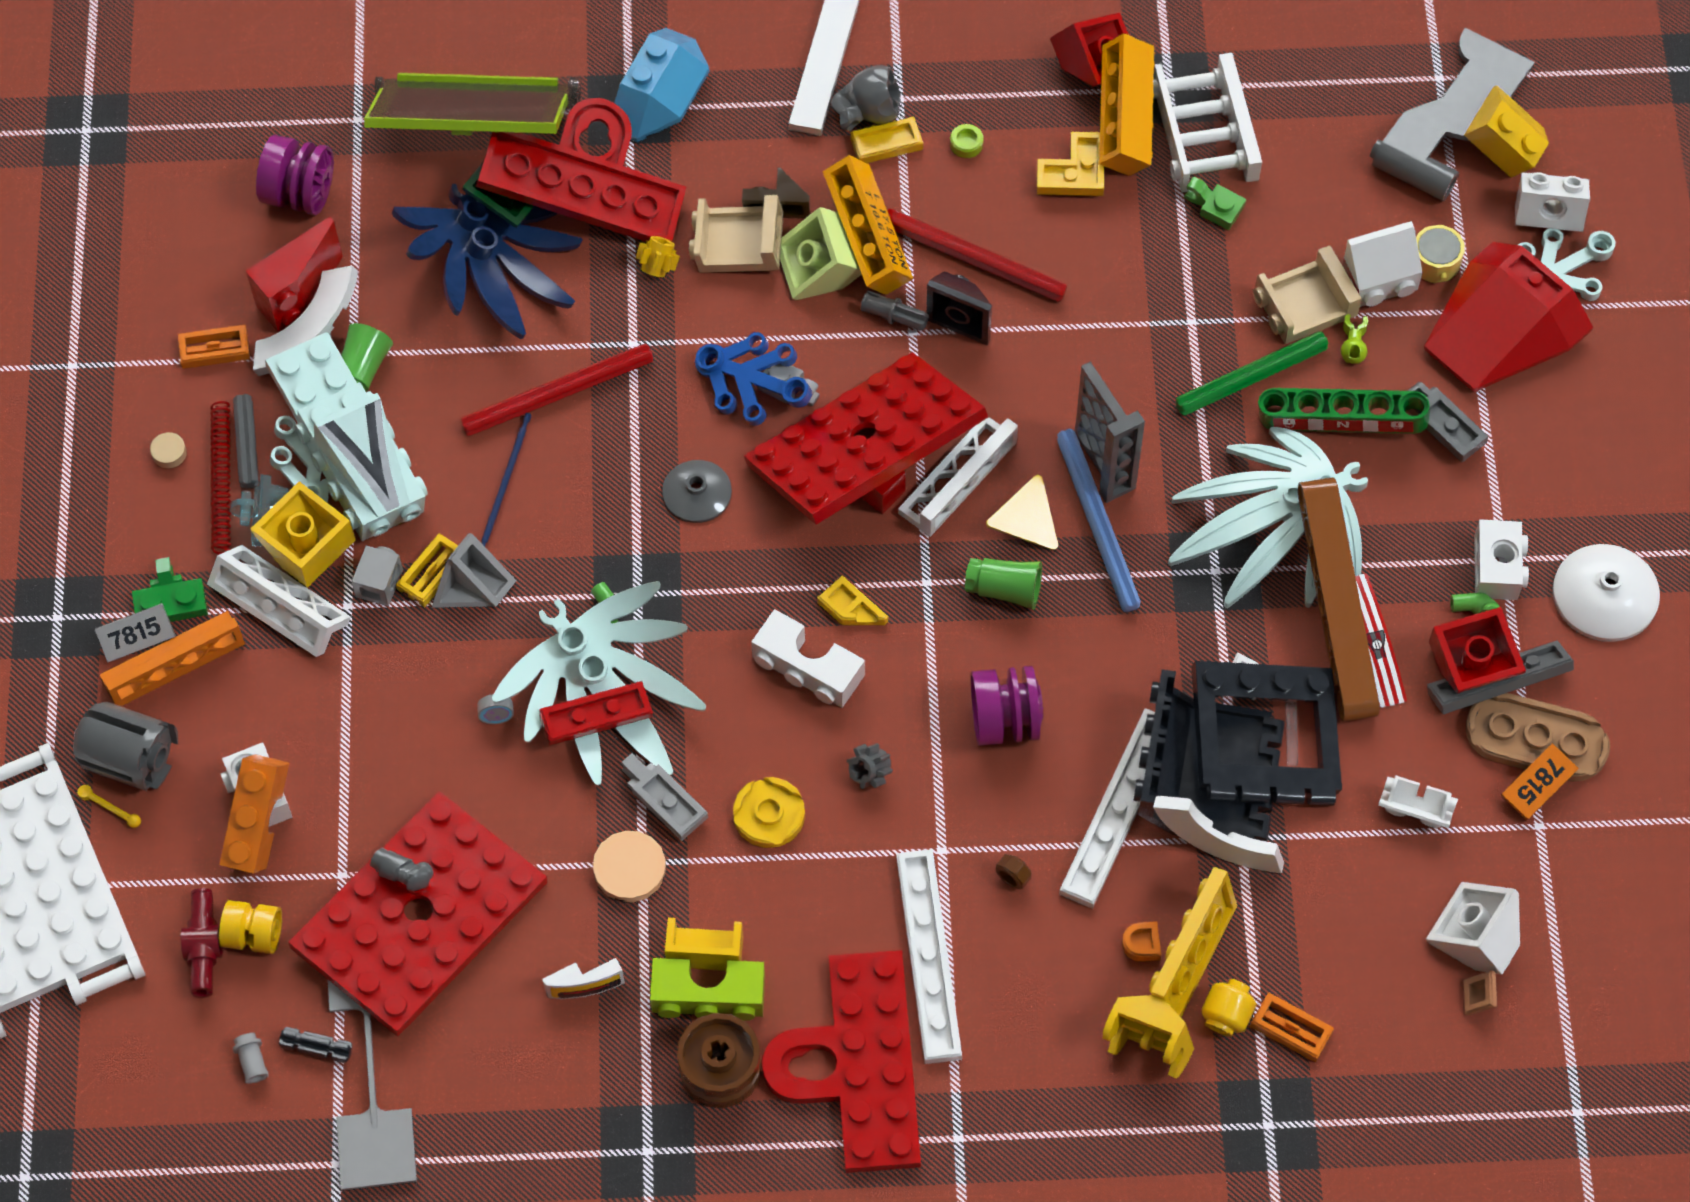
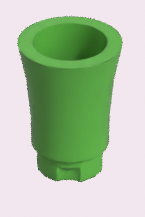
M353 323L348 327L341 356L357 383L360 382L365 392H367L383 359L392 348L393 341L385 333L374 327Z
M970 558L966 570L965 591L978 593L982 597L1015 603L1034 610L1041 587L1042 561L1019 562L984 558V560Z

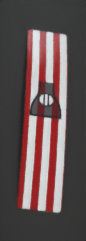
M1357 575L1355 578L1379 705L1383 708L1404 703L1407 701V697L1377 598L1368 575Z

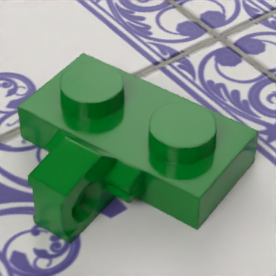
M169 557L155 560L158 579L150 580V588L132 591L135 613L163 603L170 622L208 615L202 578L183 581L181 574L174 575Z

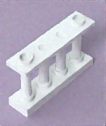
M1220 54L1218 67L1213 69L1211 73L1166 80L1162 65L1156 64L1153 75V98H1157L1173 161H1170L1171 176L1173 181L1178 180L1181 193L1188 191L1186 187L1192 174L1237 167L1238 170H1243L1246 182L1259 180L1262 159L1233 54ZM1213 85L1216 88H1221L1222 96L1218 100L1174 107L1169 92ZM1221 112L1229 117L1230 123H1228V127L1184 134L1179 133L1176 121L1177 119ZM1225 140L1236 143L1237 150L1235 154L1188 162L1183 148Z

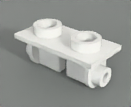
M1397 775L1395 778L1387 777L1378 806L1384 807L1387 812L1396 816L1409 815L1418 818L1423 824L1430 827L1439 828L1443 826L1449 828L1458 800L1451 797L1452 793L1427 786L1424 797L1417 796L1420 783Z

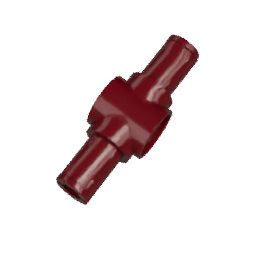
M197 888L191 891V919L187 921V927L181 929L182 956L184 961H187L188 966L191 967V995L196 998H206L213 995V966L216 965L217 958H222L223 947H221L219 941L220 925H217V921L213 919V893L208 888Z

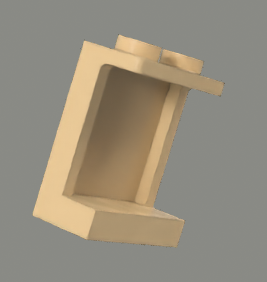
M764 195V206L709 208L706 199H698L697 211L692 212V228L695 231V239H691L689 242V255L691 260L696 261L699 272L779 270L783 210L778 195Z
M1330 245L1318 250L1317 258L1314 262L1268 279L1265 273L1257 275L1255 289H1253V296L1257 305L1260 308L1264 307L1273 333L1279 334L1285 345L1341 323L1347 314L1350 315V319L1358 316L1362 299Z

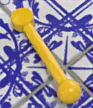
M82 785L78 788L77 793L80 799L94 801L126 820L131 828H137L141 824L139 815H130L94 794L89 785Z

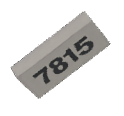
M163 603L95 628L107 662L176 636Z

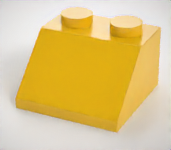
M1497 85L1491 89L1464 134L1467 139L1511 178L1534 168L1549 144L1544 128Z
M300 481L250 528L254 536L281 568L307 588L356 541L350 520Z

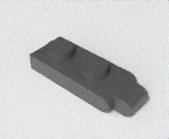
M1417 382L1407 390L1421 392L1428 398L1430 415L1429 424L1426 429L1459 461L1464 462L1487 443L1489 436L1438 388L1432 387L1428 389L1422 382ZM1417 409L1408 410L1412 416L1422 413Z

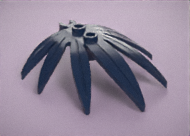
M452 184L448 193L450 201L457 206V209L394 207L391 213L400 223L418 230L431 229L418 236L410 244L406 252L408 258L424 260L435 255L445 243L451 245L445 263L443 285L447 303L454 315L459 316L465 299V261L468 262L470 275L476 291L488 311L506 330L519 339L525 337L526 331L513 294L498 262L519 286L536 298L561 308L569 309L573 306L575 300L503 241L504 239L519 247L540 252H562L577 249L583 241L580 237L521 225L540 222L558 213L534 206L516 229L466 192V195L461 194L458 191L457 184Z

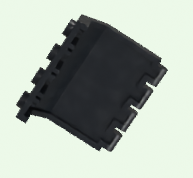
M1162 669L1160 682H1152L1149 703L1156 704L1155 714H1147L1144 735L1151 736L1149 747L1142 746L1139 768L1146 769L1144 780H1136L1133 801L1140 802L1139 816L1166 832L1178 836L1163 823L1153 806L1156 796L1187 798L1192 800L1195 807L1203 815L1213 821L1212 828L1227 836L1234 832L1248 838L1267 842L1271 816L1263 813L1272 812V791H1270L1268 803L1240 802L1238 800V790H1235L1234 801L1207 799L1206 788H1199L1194 700L1174 687L1176 671ZM1216 703L1220 764L1279 766L1281 752L1275 748L1282 746L1285 722L1271 718V711Z

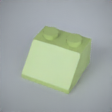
M819 207L781 238L780 261L792 299L800 300L844 289L861 275L838 212Z

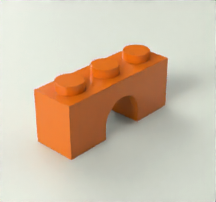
M257 754L242 758L219 865L252 874L267 868L274 833L268 830L269 820L276 801L283 796L290 763Z

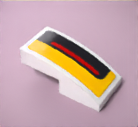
M616 958L583 975L575 962L543 979L548 998L554 999L586 997L602 993L625 983L623 970Z

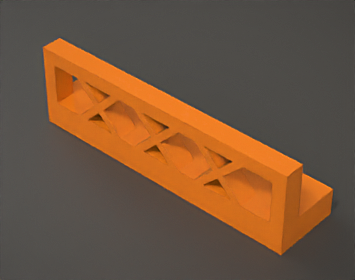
M226 611L100 674V677L114 704L123 706L245 645L235 618H232L229 612Z

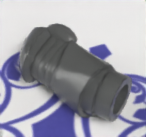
M384 848L378 849L370 862L371 867L376 869L380 877L407 885V890L409 891L421 890L427 887L430 879L433 877V869L428 863L420 862L414 864L412 859L391 850L387 851Z

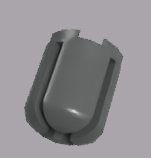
M101 702L94 704L80 720L74 733L73 752L76 762L82 769L147 791L149 787L158 789L172 765L166 764L171 743L178 745V731L173 724L110 702Z

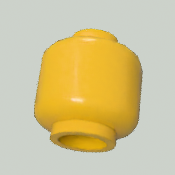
M1229 979L1228 984L1223 982L1213 984L1201 1010L1202 1016L1206 1019L1205 1025L1211 1030L1227 1037H1232L1233 1033L1244 1032L1256 1008L1255 999L1248 994L1250 987L1235 979Z

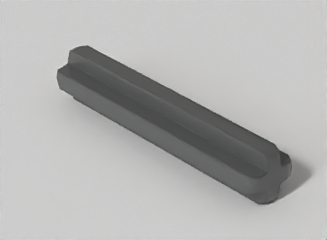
M248 394L236 395L233 398L239 483L243 489L256 488L259 484L253 401Z

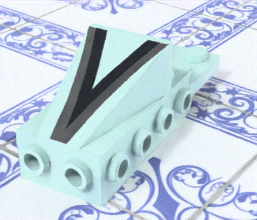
M328 332L265 360L266 368L297 420V424L294 427L298 438L302 444L306 443L312 452L311 459L319 473L323 472L331 496L335 501L339 500L344 509V516L350 520L352 529L356 530L362 541L372 536H379L402 522L415 519L424 512L425 496L428 495L427 488L421 477H414L409 468L411 467V461L405 449H398L393 440L395 434L392 426L386 419L381 398L378 393L365 392L361 383L355 381Z

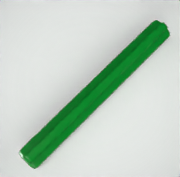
M1320 331L1178 396L1175 402L1176 407L1181 415H1188L1327 350L1328 339Z

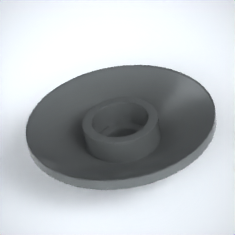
M690 460L677 465L669 472L663 483L662 494L667 509L675 517L690 523H702L713 520L725 511L731 500L732 487L728 475L718 465L705 460ZM694 483L703 484L698 489L692 488L690 486Z

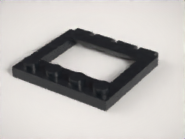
M1195 661L1191 665L1199 788H1206L1207 799L1234 801L1235 790H1238V800L1240 802L1268 803L1270 791H1272L1274 803L1302 805L1305 801V793H1307V803L1309 805L1334 806L1336 795L1342 791L1333 669ZM1236 696L1241 699L1257 697L1271 698V700L1279 701L1295 699L1313 702L1318 768L1220 764L1215 697Z

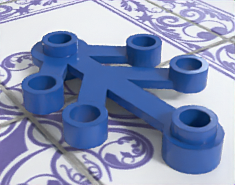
M754 332L747 339L725 348L716 344L702 346L696 353L695 366L701 375L710 377L716 395L714 403L722 414L733 413L738 405L736 398L727 389L723 373L735 377L744 405L743 416L749 424L757 426L765 421L766 411L758 403L752 384L782 395L787 403L795 408L804 407L811 400L812 390L803 378L792 377L787 381H783L760 372L779 363L785 367L793 365L797 360V352L789 343H782L775 350L764 354L768 350L769 343L762 333ZM762 340L760 346L753 347L754 342ZM791 351L787 358H781L784 352ZM748 352L759 356L742 364L731 361ZM717 358V361L714 364L709 365V362L712 359ZM798 392H804L802 396H800L797 399H794L795 395ZM730 399V403L727 406H721L724 400ZM759 410V414L756 417L750 418V414L753 411Z

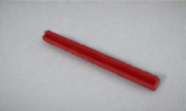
M889 208L887 210L894 230L899 234L1054 301L1060 302L1065 296L1067 285L1062 281L895 209Z
M647 344L639 345L461 418L462 427L468 436L474 435L649 364L653 361L652 351Z

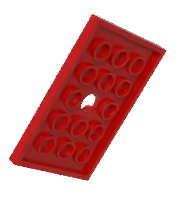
M911 352L899 358L895 363L879 373L873 374L869 379L853 389L842 393L837 399L816 409L806 418L794 425L788 426L783 432L767 442L759 444L754 450L745 454L744 458L750 469L817 525L989 417L985 406L914 352ZM864 428H875L876 430L875 434L868 439L862 435L853 436Z
M440 791L383 847L387 851L391 850L412 859L414 864L426 862L431 865L433 877L430 879L427 887L421 890L409 891L407 890V885L380 877L376 869L371 867L370 860L288 941L291 950L397 1037L548 883L547 876ZM414 899H425L431 903L433 912L425 921H410L404 914L406 905Z

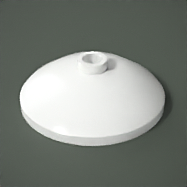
M1596 544L1574 551L1561 563L1553 582V599L1560 616L1573 630L1594 640L1615 642L1632 638L1648 627L1659 606L1660 590L1653 571L1638 555L1619 546ZM1605 579H1612L1616 584L1610 585Z

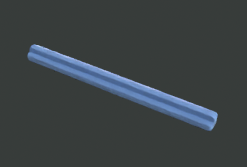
M1073 429L1061 431L1057 435V442L1120 606L1124 612L1137 610L1140 607V598L1077 435Z

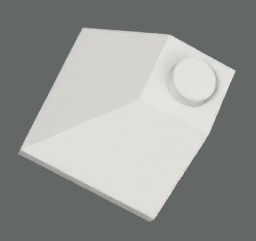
M1461 882L1426 940L1429 944L1476 971L1488 972L1492 970L1496 974L1502 975L1520 946L1519 893L1513 888Z

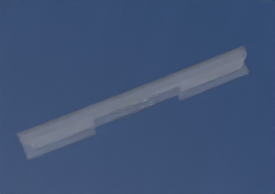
M1295 699L1285 701L1287 766H1298L1297 700Z

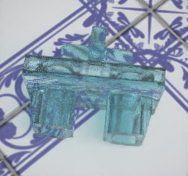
M261 474L259 486L254 489V500L251 499L252 493L250 491H242L241 498L231 502L230 512L232 515L240 518V525L249 526L250 518H253V526L288 493L289 488L271 484L270 475ZM252 533L251 545L262 547L260 541Z

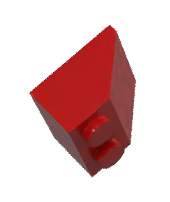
M1501 607L1437 625L1432 629L1429 639L1430 647L1440 673L1456 693L1526 673L1525 666Z

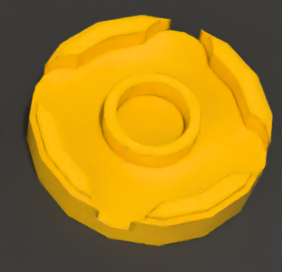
M765 777L764 780L756 782L754 780L746 784L737 794L733 805L734 824L740 835L752 845L763 848L780 847L792 841L801 831L805 820L804 802L798 789L788 781L775 777Z

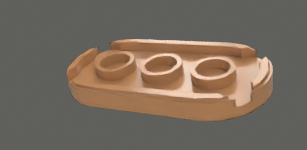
M1510 693L1474 704L1466 720V735L1473 749L1484 758L1501 764L1526 770L1553 743L1579 768L1567 781H1583L1592 778L1602 770L1610 753L1609 737L1607 733H1604V730L1600 727L1601 724L1594 717L1580 711Z

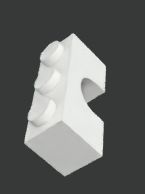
M774 609L751 642L752 657L756 663L764 669L772 670L773 668L780 672L794 686H804L810 689L822 702L826 704L834 703L843 708L865 676V660L836 643L821 658L810 659L803 656L799 649L805 642V626Z

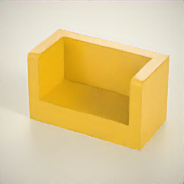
M668 918L665 944L666 958L690 959L692 969L727 971V961H741L743 947L742 922H734V931L677 928L676 918Z

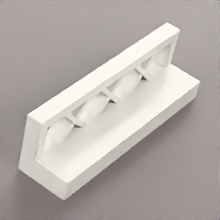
M987 418L974 426L898 508V514L931 537L1017 443L1018 425L1008 418L1001 425L991 418ZM987 428L993 434L983 445H979L978 436ZM974 454L961 469H957L956 460L960 455ZM952 478L939 493H935L934 484L938 479ZM931 501L921 511L920 516L911 510L918 502Z
M243 545L217 555L207 585L315 657L325 653L331 634L348 626L351 618ZM238 559L243 560L247 564L240 562ZM322 615L327 616V617H329V618L332 619V620L329 621L328 619H326V618L323 617Z

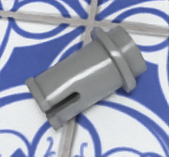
M247 1033L235 1038V1046L232 1049L239 1056L246 1083L251 1084L266 1079L269 1073L266 1070L260 1051L261 1039L257 1038L255 1033Z

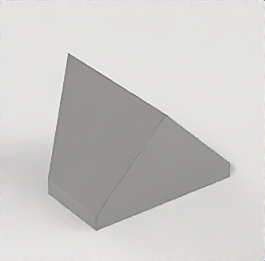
M468 533L447 559L432 608L496 607L517 580L472 533Z

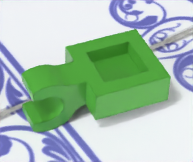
M1192 177L1186 187L1188 191L1184 195V198L1188 201L1202 206L1200 216L1227 230H1230L1245 207L1247 200L1219 184L1211 191L1207 184L1197 177Z

